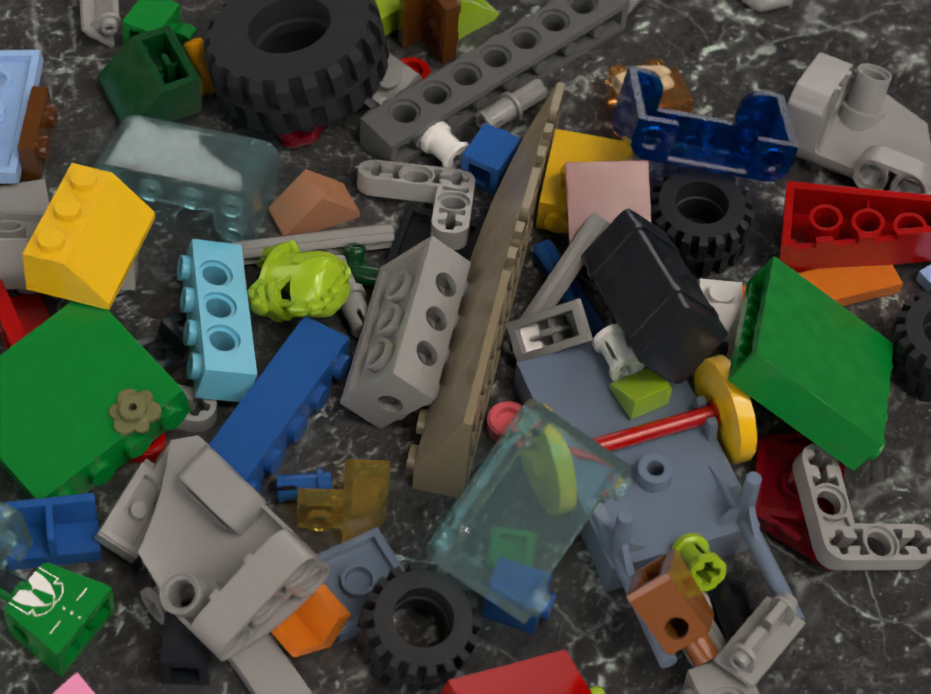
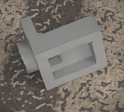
M389 53V65L383 81H380V86L371 99L367 98L364 104L371 109L379 107L393 99L401 90L409 89L419 83L422 77Z

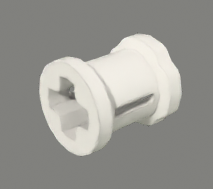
M444 121L431 126L421 138L420 148L426 154H433L442 162V167L461 169L462 154L469 144L467 142H460L451 134L450 126Z
M617 323L603 328L593 338L592 346L596 352L602 353L610 367L609 375L613 381L639 372L645 367V365L637 360L632 349L626 345L623 333Z

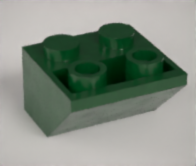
M170 25L132 36L97 75L98 82L127 136L202 112L201 80Z

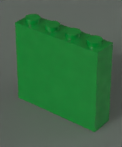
M773 256L746 284L728 381L853 471L866 460H874L885 446V424L888 419L887 404L891 392L889 387L890 374L893 369V343L777 257Z
M71 301L0 355V465L30 499L86 494L95 486L105 484L112 478L119 467L131 458L142 455L149 448L151 442L167 430H173L184 421L186 415L192 411L184 390L106 309ZM133 389L139 393L143 390H148L153 395V401L160 405L162 410L161 417L156 422L150 423V429L145 434H138L134 431L129 435H120L116 432L114 428L115 420L110 417L109 409L112 405L118 404L117 397L121 391Z

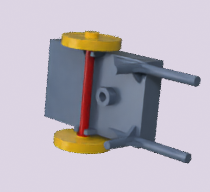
M592 342L516 363L513 388L521 405L525 407L520 415V439L525 464L533 488L542 506L551 516L571 513L606 592L623 587L627 594L636 570L669 552L674 542L682 535L698 533L707 540L710 552L716 553L719 558L750 549L773 597L776 595L781 596L783 593H789L793 596L759 529L760 523L756 516L755 506L762 477L757 472H749L741 488L730 466L752 459L756 452L757 428L750 396L728 381L731 361L724 355L706 358L697 367L694 374L695 395L687 379L681 384H675L653 371L672 387L669 404L630 420L610 390L609 384L614 382L609 375L610 367L602 353L594 350ZM798 605L796 607V616L805 622V617ZM634 609L661 668H668L677 662L675 653L668 655Z

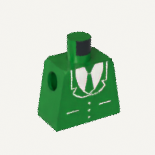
M51 563L41 564L28 581L11 571L6 572L0 578V598L8 602L4 610L8 631L16 640L61 677H63L115 612L112 587Z

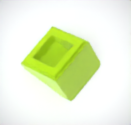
M648 368L609 384L610 390L630 420L668 405L672 392L670 384Z

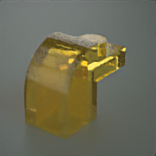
M345 459L344 490L298 488L297 527L310 528L314 531L342 529V542L375 527L380 529L388 513L390 461Z

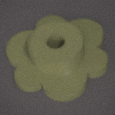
M125 389L119 393L117 397L118 404L112 405L109 409V415L115 420L114 428L118 434L129 435L134 431L138 434H145L150 429V423L159 420L162 410L160 405L153 401L154 398L150 391L143 390L137 393L133 389Z

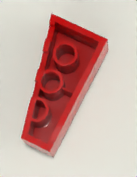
M787 181L782 214L779 260L797 273L821 268L882 266L931 261V195Z

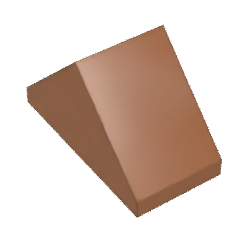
M307 169L268 207V214L280 236L317 232L360 217V211L344 183Z

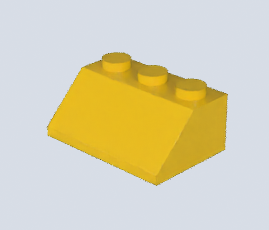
M71 163L22 253L26 289L110 310L155 220V212L112 172Z

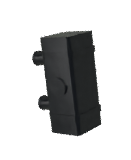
M629 208L624 209L581 255V260L587 269L589 279L598 288L623 333L626 345L632 349L637 360L673 383L681 384L706 358L715 356L712 354L713 351L719 355H727L729 345L725 339L728 336V332L719 319V314L709 303L680 256L678 248L670 240L667 233Z

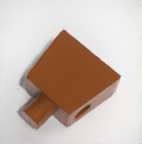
M672 549L636 570L626 597L663 650L668 655H671L684 648L696 667L714 658L719 650L708 635L714 617L713 611L677 549Z

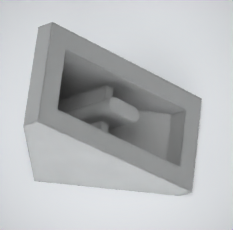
M581 298L505 323L517 362L552 354L593 341Z

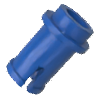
M317 467V472L277 474V487L292 485L297 487L291 490H279V503L319 499L320 503H325V498H333L331 471H322V467Z

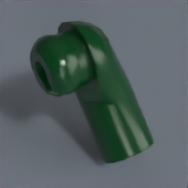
M348 243L344 246L343 253L356 283H360L362 286L374 287L380 267L371 266L364 257L366 249L362 244Z

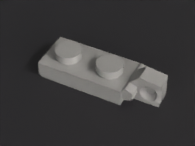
M170 444L164 452L160 453L155 463L146 458L136 468L93 538L131 564L139 556L137 551L147 532L158 501L167 466Z

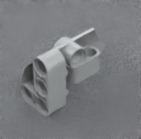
M819 52L794 87L774 148L853 179L858 188L931 195V143L928 123L886 94L892 79L890 72L880 66L865 63L858 66L856 74L853 76L851 75L853 64Z
M199 435L170 440L167 466L158 501L137 553L160 589V602L164 609L174 614L220 661H226L249 648L291 616L325 582L331 569L266 506L267 501ZM189 587H194L195 596L193 601L187 607L182 608L180 601L183 592Z

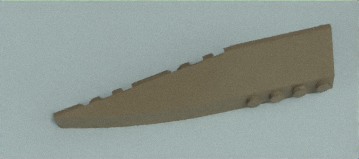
M557 82L532 122L508 166L481 228L470 259L471 265L466 280L468 281V288L460 302L458 310L459 321L452 332L448 347L450 354L442 369L439 381L441 385L437 398L430 404L429 409L421 408L416 427V434L422 435L419 445L411 444L406 470L413 471L412 489L459 499L465 498L502 351V344L507 331L505 323H508L541 196L555 129L558 128L562 112L566 83Z

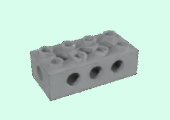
M430 236L380 267L340 404L379 429H382L397 420L404 419L408 414L424 405H430L437 398L441 387L439 381L442 369L450 354L448 347L452 332L459 321L458 310L460 302L468 288V281L466 280L471 265L470 261L434 236Z

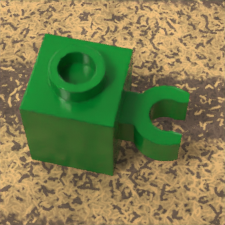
M138 0L122 21L124 45L132 36L170 25L185 53L186 50L183 45L192 40L197 33V28L187 23H181L180 4L171 0Z

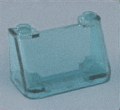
M530 398L514 416L429 540L425 551L432 562L525 624L530 616L537 618L549 603L551 594L546 592L549 585L547 579L599 503L605 504L610 498L616 502L626 492L632 481L628 474L633 467L543 404Z

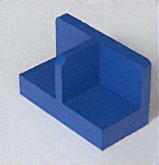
M86 493L2 503L9 571L37 568L44 563L64 565L102 560L100 543L93 539L99 530L95 494Z

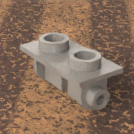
M80 0L82 32L86 33L90 38L113 48L114 33L121 26L118 0Z
M783 593L781 596L776 595L772 599L767 596L714 658V662L753 689L806 624V622L796 616L798 602L795 597L789 593Z

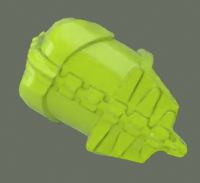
M290 240V242L279 243L263 249V257H260L256 262L257 266L261 268L260 276L247 290L248 303L252 312L258 316H267L275 322L290 321L293 317L303 318L304 316L309 318L331 317L349 298L351 270L343 260H340L333 253L325 251L300 252L296 242ZM282 289L290 292L291 300L282 299Z

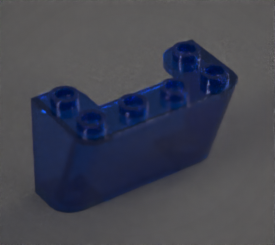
M628 65L612 114L611 124L615 132L639 158L764 182L780 180L791 169L799 147L783 94L767 91H755L747 94L739 103L733 121L658 107L663 95V83L660 76L655 71Z

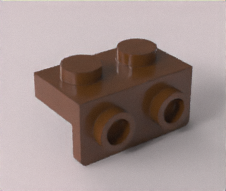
M400 0L398 43L405 48L422 40L442 64L456 59L457 41L459 39L458 22L459 14L461 13L459 0Z
M32 86L17 147L22 167L20 177L22 181L42 179L45 161L49 160L51 155L52 130L56 129L58 124V106L51 103L48 87Z

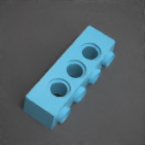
M192 239L186 255H180L177 264V279L183 281L184 286L180 297V311L186 313L187 316L183 331L184 345L190 346L186 368L187 378L193 379L195 398L241 402L257 377L241 244Z

